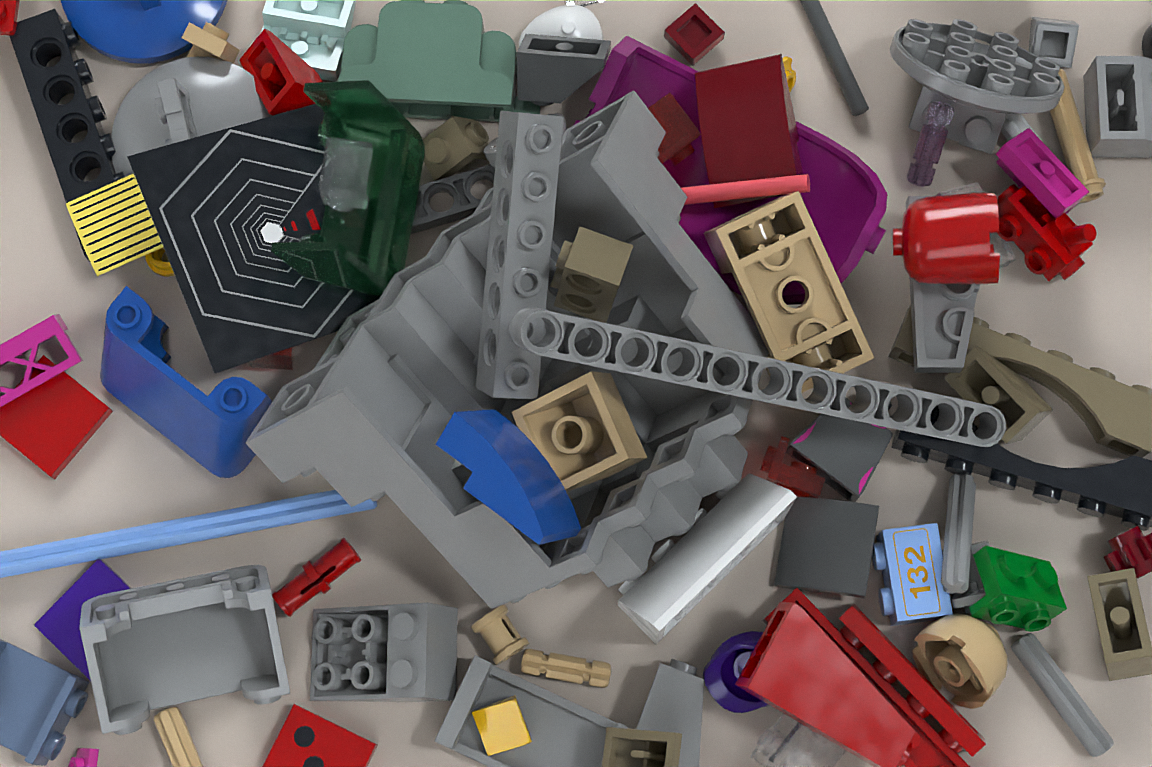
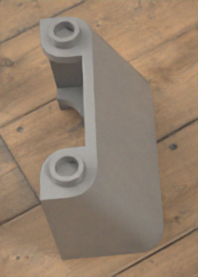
M241 566L93 597L82 605L79 628L102 734L114 732L118 735H125L136 732L142 728V723L149 718L150 710L241 690L245 698L254 700L255 704L260 705L273 703L279 700L281 695L290 694L273 598L265 566Z

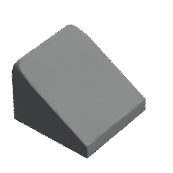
M1032 17L1029 52L1039 58L1050 60L1060 67L1072 68L1079 25L1074 21Z

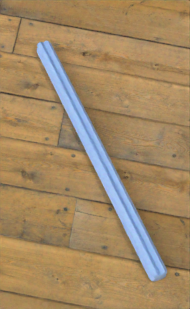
M336 490L0 551V578L371 510L377 507V500L372 501L368 499L351 507Z

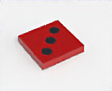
M294 704L262 767H367L378 744Z

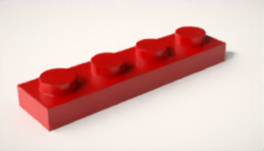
M855 604L839 617L845 624L840 629L844 637L857 650H860L865 645L877 658L872 664L875 669L890 684H893L897 679L910 692L905 698L906 701L924 719L931 714L944 727L938 733L956 753L959 754L965 749L973 757L986 745L985 738Z

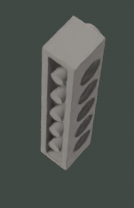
M500 111L476 389L493 398L537 399L541 356L519 348L512 341L510 324L513 317L525 308L546 310L564 120L562 116ZM541 318L533 320L527 329L529 341L532 344H536L543 339L544 321Z

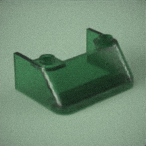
M369 80L305 83L303 92L324 111L323 121L318 129L320 144L335 159L320 235L305 234L300 242L272 243L271 252L306 279L381 296L393 276L405 268L424 162V143L416 128Z

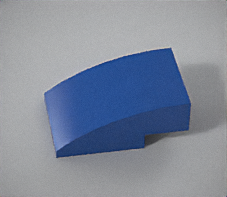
M496 409L454 412L435 445L472 471L463 489L538 545L577 536L581 526L573 504L562 482L533 442Z

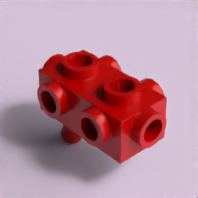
M1013 184L998 196L999 232L997 234L1003 240L1013 241L1025 254L1024 261L1031 272L1037 275L1043 274L1048 281H1051L1058 274L1066 280L1085 264L1081 256L1093 245L1091 241H1094L1097 235L1096 229L1092 224L1088 223L1077 226L1066 213L1055 218L1025 185L1019 189Z

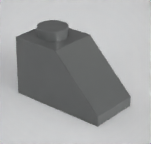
M525 34L517 51L518 100L531 101L539 106L562 103L604 68L611 50V41Z

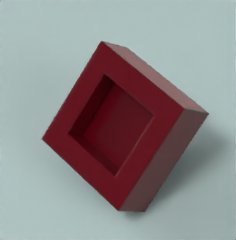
M696 3L664 30V38L692 66L718 45L725 35V32Z

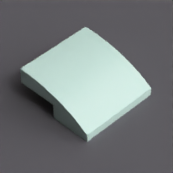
M266 0L262 12L264 22L262 31L264 29L271 31L311 66L321 79L337 82L342 65L344 39L351 30L356 0Z

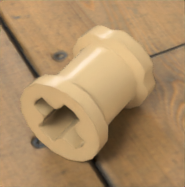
M506 605L494 609L471 626L473 632L480 633L494 654L492 660L496 665L505 662L530 644L525 637L521 638L506 614L509 610Z

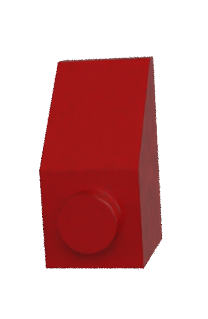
M267 29L260 33L239 59L243 68L254 76L256 91L271 115H277L327 100L330 104L333 100L319 74Z

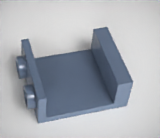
M0 639V745L25 756L24 761L32 765L46 766L49 760L53 761L65 744L66 735L63 732L71 717L76 718L80 714L87 701L88 693L85 690L89 681Z

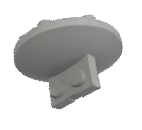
M916 19L908 20L907 26L896 31L890 46V53L893 60L906 73L923 85L909 124L910 129L941 139L945 137L955 140L960 145L992 154L1007 114L1041 113L1052 110L1059 104L1064 91V83L1058 74L1060 66L1050 60L1039 58L1019 47V40L1016 37L1003 32H995L994 36L977 31L978 27L961 19L953 20L952 25L926 23ZM974 39L982 40L990 45L978 43Z
M199 56L177 59L149 72L129 91L116 114L111 134L116 150L112 156L115 172L123 171L125 177L134 174L127 156L273 116L268 113L256 91L254 76L229 61Z

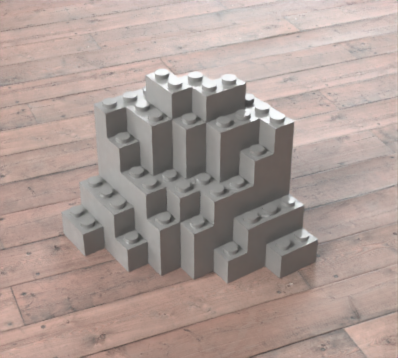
M633 90L565 130L561 141L546 310L589 319L554 306L558 289L550 287L565 240L573 243L580 226L634 245L606 323L768 357L769 352L751 315L679 225L681 220L680 213L687 196L657 158L660 154L658 148L666 131L637 93ZM493 188L487 190L472 215L440 233L426 257L396 273L377 301L347 317L315 368L281 388L245 442L282 483L300 474L303 477H307L318 470L351 507L368 499L372 501L379 500L387 494L491 609L508 602H519L527 594L542 588L551 589L562 580L579 573L584 575L594 571L607 587L626 580L631 582L642 576L648 568V560L655 542L672 535L681 536L685 534L695 523V516L702 497L719 490L721 492L728 491L741 480L748 452L734 434L745 426L753 399L541 356L537 399L591 371L611 373L647 455V459L610 477L568 491L567 494L575 509L581 530L575 537L538 545L463 489L472 471L435 445L454 412L496 409L516 425L511 412L536 400L493 398L476 389ZM544 323L543 338H544V336H545V334H546V325H545V323ZM588 328L580 330L574 339V346L579 354L586 352L592 344V335ZM633 338L628 339L621 349V356L625 363L632 361L638 352L637 343ZM679 348L674 349L667 358V366L671 373L676 371L682 364L683 355ZM724 358L719 359L714 364L713 377L716 382L721 380L727 371V364ZM763 370L759 373V376L757 378V384L759 383Z

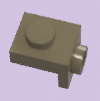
M452 116L415 146L433 180L436 181L454 175L474 159L487 160L483 150L488 145L489 136L479 122L473 119Z

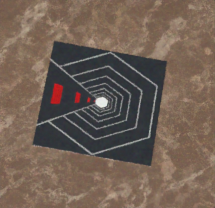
M328 100L127 156L214 374L338 332L348 316L377 301L393 276L398 273Z

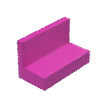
M1030 128L1006 142L996 153L999 157L996 163L1019 188L1025 185L1055 218L1063 213L1068 214L1089 193L1085 186Z

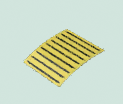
M134 174L65 203L97 276L163 247Z

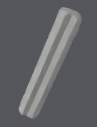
M955 473L949 479L941 574L943 589L949 594L955 592L962 594L966 592L969 586L976 484L973 481V476Z
M1028 633L1016 640L1011 646L1012 651L1088 753L1093 757H1097L1108 751L1114 744L1113 739L1035 635Z

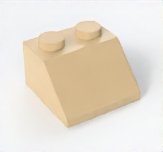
M591 371L511 412L517 427L533 442L549 462L566 492L610 477L647 459V455L611 373Z

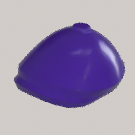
M744 632L729 638L717 648L711 660L704 667L702 676L707 690L720 706L733 713H746L770 706L735 685L763 632Z

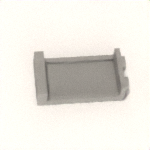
M475 655L436 736L435 742L488 767H602L606 727L627 729V726L616 723L498 668L491 662ZM515 695L532 742L488 756L472 711Z

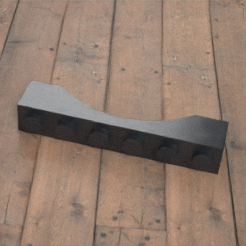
M938 405L934 407L930 415L932 425L939 417ZM972 423V430L975 433L978 427ZM896 429L891 448L901 450V456L905 459L918 463H927L928 459L945 464L944 469L953 474H967L971 476L973 472L989 477L988 483L1002 489L1015 490L1016 486L1033 491L1032 496L1044 502L1059 503L1061 499L1077 504L1079 512L1090 516L1104 517L1105 513L1122 518L1121 524L1129 528L1139 526L1142 531H1147L1149 527H1152V460L1133 455L1112 464L1096 467L1061 468L1036 463L1008 451L998 443L991 447H980Z

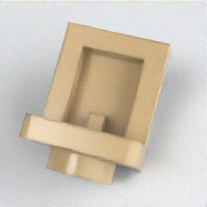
M189 22L182 36V39L193 44L187 57H212L234 64L240 52L238 48L226 41L229 33L208 22L205 23L203 29Z

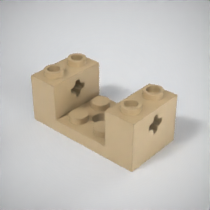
M799 191L776 198L703 233L721 273L733 274L769 352L768 358L838 373H845L875 358ZM791 281L800 283L805 290V299L796 308L786 305L782 298L783 288ZM766 368L768 375L770 377L771 374L769 372V369ZM811 377L804 381L801 393L813 388L814 383Z

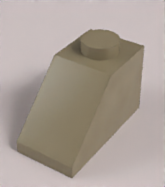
M978 346L974 347L966 355L964 368L960 373H948L944 377L964 400L990 405L1001 411L1006 421V430L1002 438L1005 444L1022 441L1053 411L1047 402L1020 375Z
M1131 568L1087 576L1109 681L1151 675L1152 645L1135 569Z

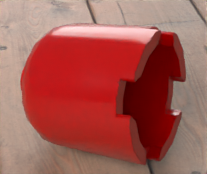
M986 192L917 199L904 212L902 228H893V256L903 257L906 272L919 283L987 285L998 283L1000 253H994V244H990V233L999 232L997 195L995 193L986 194Z

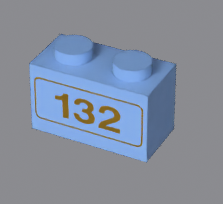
M937 523L882 530L876 536L877 543L873 545L872 561L875 570H882L884 588H879L878 590L879 604L882 615H889L891 626L935 621L938 618L953 615L950 594L944 591L941 583L943 554Z

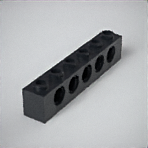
M56 9L17 22L16 33L10 36L66 203L124 178L123 171L115 172L112 156L116 150L112 142L111 133L105 134L101 125V121L107 120L106 113L97 95L91 96L87 84L94 82L93 76L84 58L78 59L75 47L81 45L77 32L72 27V22H64ZM61 56L60 61L56 65L46 67L52 58ZM74 93V97L70 102L59 105L63 96ZM80 131H88L82 141L72 143L75 134ZM101 168V172L96 179L85 181V176L90 170ZM78 236V239H79L81 248H82V250H83L84 256H85V257L87 258V260L90 262V260H89V258H88V256H87V254H86V252H85V249H84V247H83V245H82V242H81V240H80V238H79V236Z

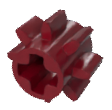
M1136 526L1107 541L1113 552L1103 558L1111 572L1134 568L1136 578L1152 572V533L1144 536L1140 527Z

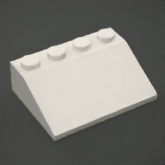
M750 473L732 489L725 492L719 490L715 496L720 502L708 513L703 508L697 511L694 525L678 543L675 544L671 539L664 543L651 557L656 564L644 576H640L631 582L626 580L618 590L623 596L618 600V606L657 644L785 519L797 498L791 490Z

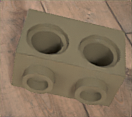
M579 226L574 242L564 241L555 266L556 270L550 287L558 289L554 306L595 321L606 323L634 245Z

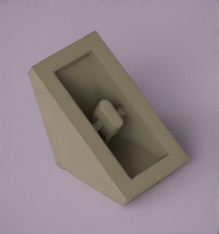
M606 727L602 767H678L682 734Z

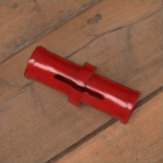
M343 537L338 544L314 563L310 560L302 566L304 571L280 590L275 591L272 597L288 617H291L296 610L320 591L323 594L331 589L330 584L354 564L359 563L361 558L351 544Z

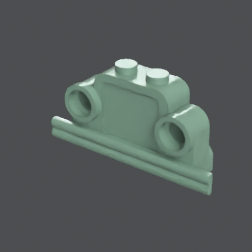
M401 0L387 3L379 13L378 27L362 24L352 28L347 33L343 44L338 87H326L333 98L329 104L333 114L447 120L452 116L475 121L499 122L500 111L540 114L541 106L535 105L531 101L518 100V97L515 96L517 52L512 38L501 31L485 32L480 11L461 0H446L444 3H427L424 0Z

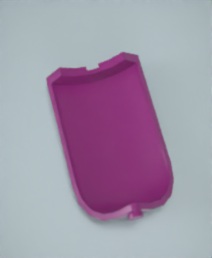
M625 36L611 50L601 76L588 99L595 106L593 109H590L586 118L634 90L666 131L658 148L660 154L657 158L680 188L709 185L696 96L695 73L698 71L629 36ZM796 121L799 135L797 146L803 174H808L810 178V192L800 193L842 284L858 265L864 252L867 251L874 254L886 230L879 227V224L886 212L888 194L877 174L856 154L829 137ZM781 196L714 208L713 202L684 205L682 208L679 225L729 289L739 295L742 294L733 274L721 273L703 233ZM796 281L787 283L782 291L783 301L786 305L802 304L805 299L803 286Z

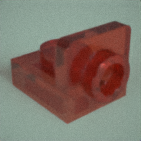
M781 436L777 447L768 445L760 468L761 471L768 473L766 480L791 490L797 497L818 498L825 478L816 475L817 469L796 461H792L790 466L782 464L790 439Z

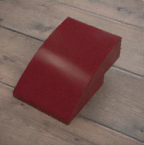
M782 54L695 73L700 131L709 184L803 175L797 146L799 135ZM776 196L713 202L714 208Z

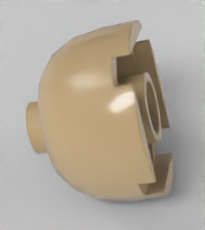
M965 614L947 615L927 625L914 639V641L918 642V645L912 650V656L918 670L938 691L941 690L943 685L949 692L956 695L951 702L958 706L970 709L982 707L994 695L1006 677L1008 667L1007 654L999 633L988 622Z

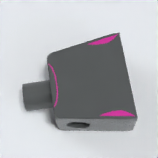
M845 397V404L848 408L853 402ZM889 402L888 411L892 407L891 402ZM821 414L792 440L786 453L847 500L856 502L864 492L893 433L883 426Z

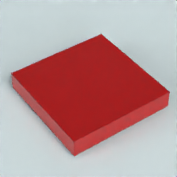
M44 355L38 360V363L53 367L56 365ZM33 368L31 379L45 372V370ZM62 372L0 407V436L46 474L56 479L111 415L113 410L66 372ZM24 378L18 383L16 387L23 384Z

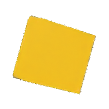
M515 695L472 711L488 756L532 742Z

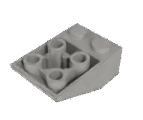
M1096 56L1083 76L1086 137L1092 157L1152 158V59L1142 56Z
M410 603L313 609L310 701H453L456 696L458 608L433 603Z

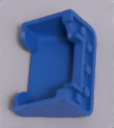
M126 286L111 303L106 314L100 372L102 385L110 394L209 472L220 478L237 476L256 456L245 442L273 401L258 387L242 377L224 379L208 396L166 364L171 356L164 349L162 335L169 327L154 315L152 308L143 298Z

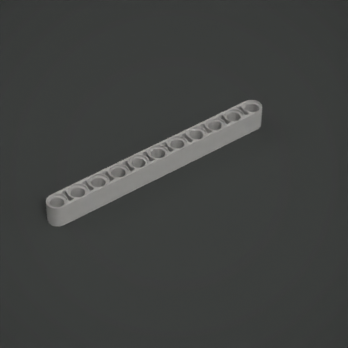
M525 308L520 310L513 317L510 324L512 341L519 348L540 356L980 447H991L997 444L1003 438L1006 430L1004 415L999 409L990 405L544 309ZM541 318L546 325V334L540 342L532 344L527 337L528 326L533 320ZM588 328L592 335V344L586 352L579 354L574 346V339L580 330ZM633 338L637 343L638 352L632 361L625 363L621 356V349L628 339ZM679 348L683 355L682 364L676 371L671 373L667 366V358L674 349ZM724 358L727 364V371L725 376L716 382L713 377V367L719 359ZM764 368H768L771 374L770 382L765 389L760 390L757 378ZM811 377L814 383L813 391L808 398L804 399L801 393L802 385L807 378ZM854 387L856 399L847 408L845 396L847 391ZM896 396L898 400L897 410L892 416H889V402ZM938 405L939 417L932 425L930 415L934 407ZM979 414L980 425L975 433H973L972 423Z

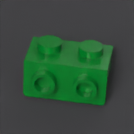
M986 545L973 554L986 595L969 607L972 617L990 621L994 624H1004L1034 632L1048 627L1053 618L1067 609L1058 585L1057 573L1050 561Z

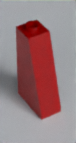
M779 602L735 685L874 767H901L911 753L912 743L910 741L915 730L803 608L795 603Z

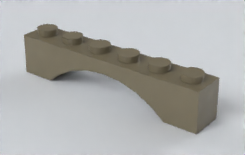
M910 305L888 357L914 367ZM977 317L973 318L966 355L974 347L978 346L1015 373L1025 376L1051 390L1080 417L1096 443L1130 457L1135 455L1143 458L1152 451L1151 388L1142 385L1128 386L1116 381L1115 375L1107 370L1097 367L1086 369L1074 364L1073 358L1063 352L1056 350L1042 351L1030 346L1031 341L1015 333L1003 335L989 329V324Z

